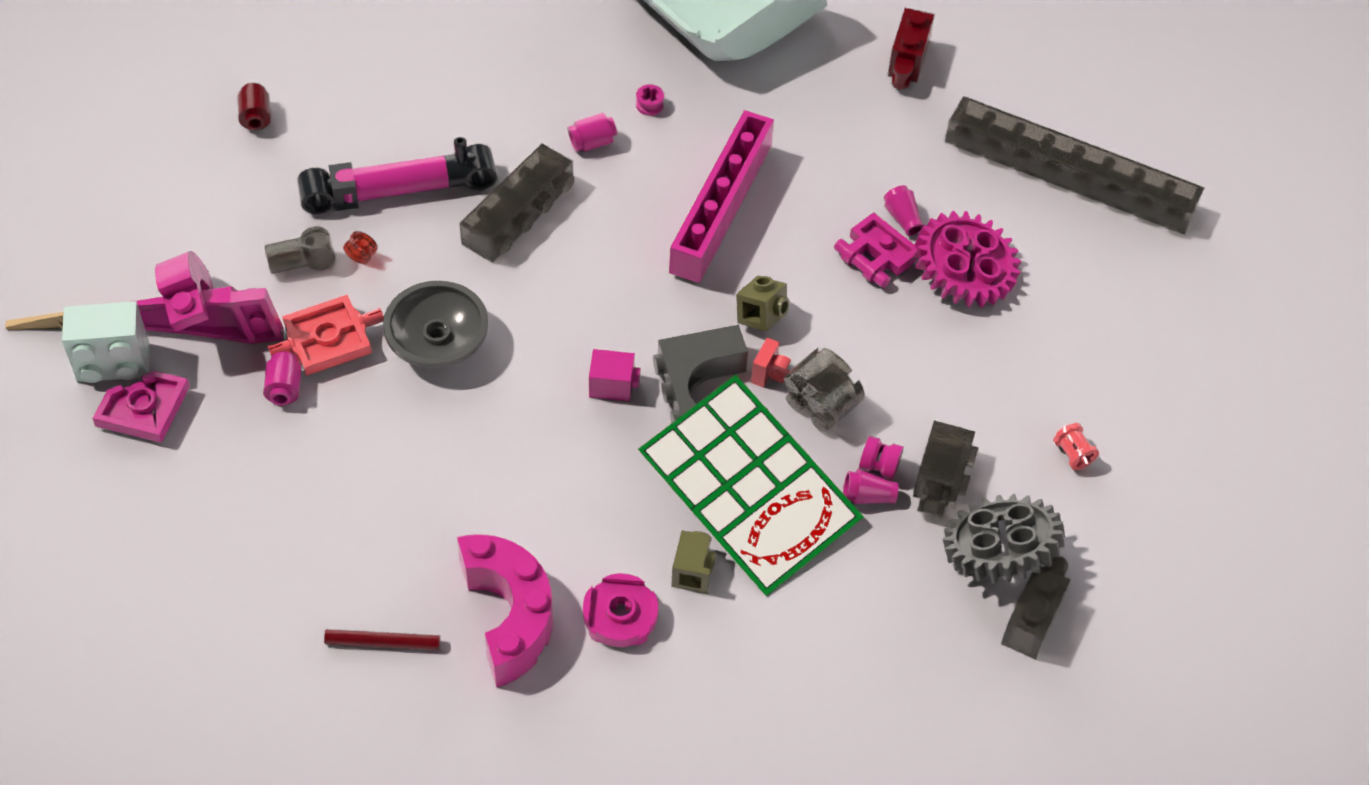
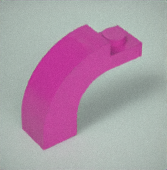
M188 251L156 264L155 279L157 289L164 298L169 322L174 331L177 332L208 320L202 290L213 289L209 271L198 255L193 251Z

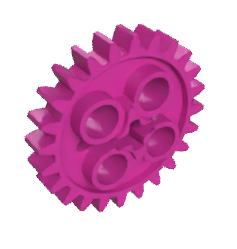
M954 210L951 211L949 217L940 213L937 220L931 218L927 226L924 225L914 244L917 249L913 257L919 259L915 267L916 269L925 270L921 277L922 280L931 279L933 281L930 287L931 290L940 287L943 290L941 293L942 298L947 297L949 294L953 295L954 304H957L960 299H964L967 307H971L974 300H976L980 308H983L987 301L995 305L999 298L1004 300L1008 292L1012 291L1021 273L1017 269L1021 264V260L1015 258L1018 249L1009 248L1013 239L1001 237L1004 231L1003 228L992 229V220H989L986 224L982 223L980 214L973 220L970 219L967 211H964L961 218H959Z

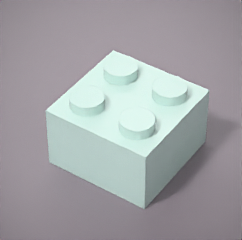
M137 301L64 307L62 343L77 383H95L116 379L132 380L141 378V376L149 373L150 343Z

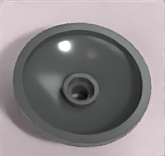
M427 281L403 290L391 301L384 315L383 329L389 347L398 357L416 366L441 368L466 360L480 348L488 332V315L482 300L467 287L449 281Z

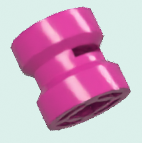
M869 436L860 459L859 469L868 473L874 470L880 472L882 477L894 480L904 446L895 443L886 445L879 438Z

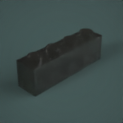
M543 143L540 144L459 223L461 245L491 263L501 254H506L512 247L513 242L522 233H527L534 221L542 213H547L553 206L554 201L562 193H567L574 183L573 161Z

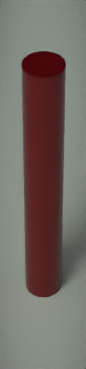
M326 629L324 643L328 645L440 650L441 635Z

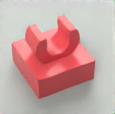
M766 338L753 362L752 384L764 388L769 377L777 382H785L790 373V370L787 368L791 363V359L784 355H778L780 342Z

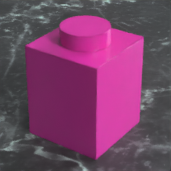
M593 349L588 377L589 397L630 402L632 388L639 389L641 368L635 367V353Z

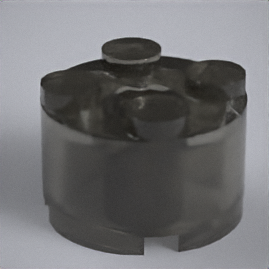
M818 348L814 349L784 377V382L789 391V394L786 396L788 404L796 412L806 411L811 416L813 425L823 433L829 428H833L865 398V393L861 382L858 380L854 384L848 376L853 371L849 365L836 353L827 348H823L820 351Z

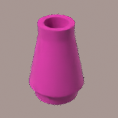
M900 185L889 190L884 195L885 209L904 229L907 236L919 233L924 225L920 218L914 192L909 190L906 185Z
M857 469L856 472H847L843 485V494L848 500H851L852 504H895L899 486L897 482H891Z

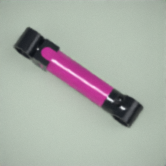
M457 137L454 139L455 154L352 169V163L347 162L328 165L329 173L321 168H309L299 174L297 182L303 210L311 214H321L330 210L334 203L336 211L359 208L358 201L464 185L475 190H483L494 185L497 181V172L492 151L487 145L473 144L467 147V140L464 137Z

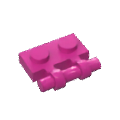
M874 212L851 228L850 238L854 242L849 245L843 239H839L834 245V249L841 254V259L848 265L853 264L863 272L862 276L870 283H877L881 288L886 287L891 280L883 272L887 268L898 276L919 260L913 257L917 249L914 244ZM867 251L876 259L870 262L862 254Z

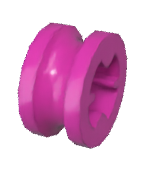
M646 84L638 88L636 92L637 110L647 116L659 114L664 108L663 90L653 84Z

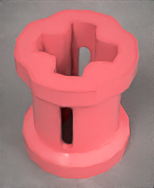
M1073 423L1063 427L1053 438L1055 445L1062 447L1069 457V465L1073 470L1087 467L1099 456L1096 446H1091L1082 434L1083 427L1080 423Z

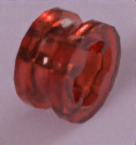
M355 231L351 234L350 240L345 242L343 249L346 255L353 261L367 264L372 258L371 255H374L378 250V246L375 240L368 234Z

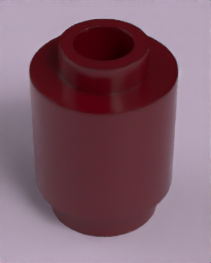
M245 84L237 95L239 123L248 130L264 129L271 122L269 93L261 84Z

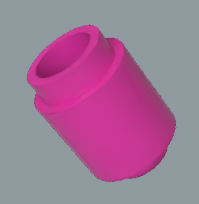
M604 112L574 121V125L567 127L575 152L579 150L586 152L613 143V136L617 135L613 118H607Z
M277 352L271 356V359L266 364L263 395L275 405L284 406L293 403L299 397L302 367L294 354Z

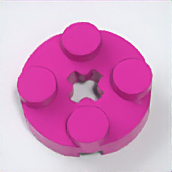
M624 573L608 575L602 578V582L594 588L592 585L585 594L583 600L584 624L589 630L591 639L596 642H602L613 647L644 644L657 624V596L637 576ZM618 604H624L625 609L630 611V613L624 616H616L610 609L615 610Z

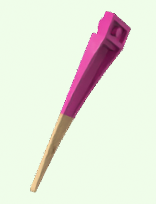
M228 286L202 290L209 319L177 332L170 325L163 297L137 300L146 331L194 335L246 344L284 340V327L266 288H249L238 291L234 287ZM64 312L7 320L5 329L63 328Z

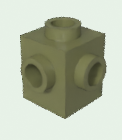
M757 275L736 294L737 323L767 332L788 313L790 301L787 298V283L773 280L768 276Z

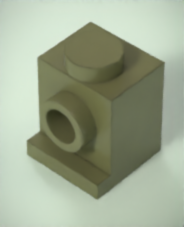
M681 531L672 567L671 587L708 594L710 573H712L716 551L710 550L711 536L702 531Z

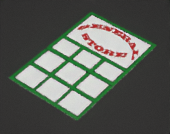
M734 375L638 448L639 452L765 596L769 595L864 518L737 375Z

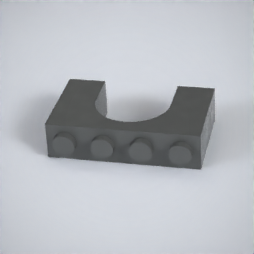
M739 324L658 340V354L653 355V364L656 375H662L664 380L661 383L665 403L671 402L673 408L670 411L671 423L696 405L690 393L697 385L709 379L746 372L748 350Z

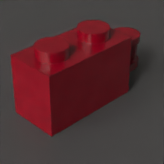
M910 8L904 9L891 50L887 75L892 77L891 84L894 88L903 90L909 87L910 82L918 83L931 39L935 14Z

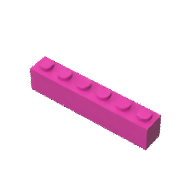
M746 110L743 111L670 247V274L701 283L772 146L774 119Z

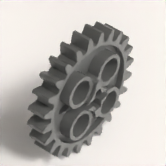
M1012 494L1008 500H1003L1001 495H997L995 502H990L988 499L983 498V505L978 507L971 503L969 504V512L959 510L957 512L958 519H950V528L944 529L945 538H943V544L948 563H953L955 571L963 569L964 577H969L975 573L978 582L986 576H990L992 583H996L999 577H1005V580L1009 583L1012 581L1013 575L1017 574L1022 579H1026V571L1029 570L1039 574L1041 573L1039 565L1051 566V557H1060L1059 548L1065 547L1063 521H1061L1060 513H1054L1052 505L1044 507L1042 499L1031 503L1029 495L1025 496L1021 501L1017 500L1016 494ZM1000 520H1005L1009 547V555L1003 556L999 530Z

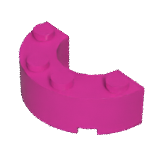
M474 534L457 537L459 560L468 591L486 590L497 593L508 601L511 607L509 616L498 627L485 632L486 652L496 687L503 686L528 672L537 663V658L545 646H548L553 628L550 582L542 565L522 546L505 538L492 535Z

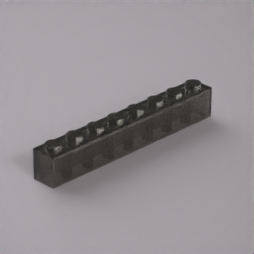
M965 96L962 97L948 122L945 142L1184 235L1197 210L1205 188Z

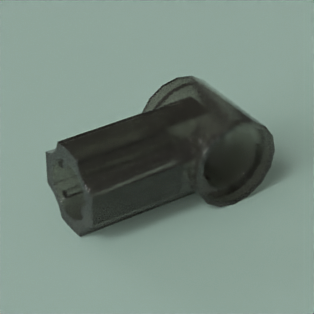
M319 226L306 229L299 238L268 244L264 247L271 274L306 266L317 271L325 270L331 267L336 259L329 232Z

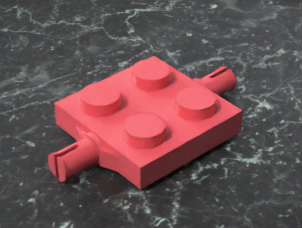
M344 295L282 316L283 325L287 332V340L269 345L268 350L270 356L277 352L294 354L300 361L307 376L371 354L372 349L366 336V328L383 322L384 315L380 308L361 315L352 306L348 295Z

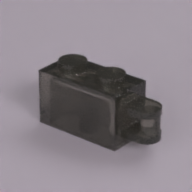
M934 420L913 492V497L920 498L917 512L942 518L945 506L955 508L958 495H966L971 476L964 474L966 466L974 467L979 447L972 445L975 431Z
M1062 556L1051 557L1052 565L1040 566L1041 573H1031L1008 621L1001 645L1036 660L1071 580L1065 577L1068 562Z

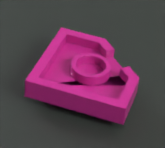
M152 371L141 376L142 381L125 388L118 385L106 391L92 418L95 427L162 443L190 385L187 378Z

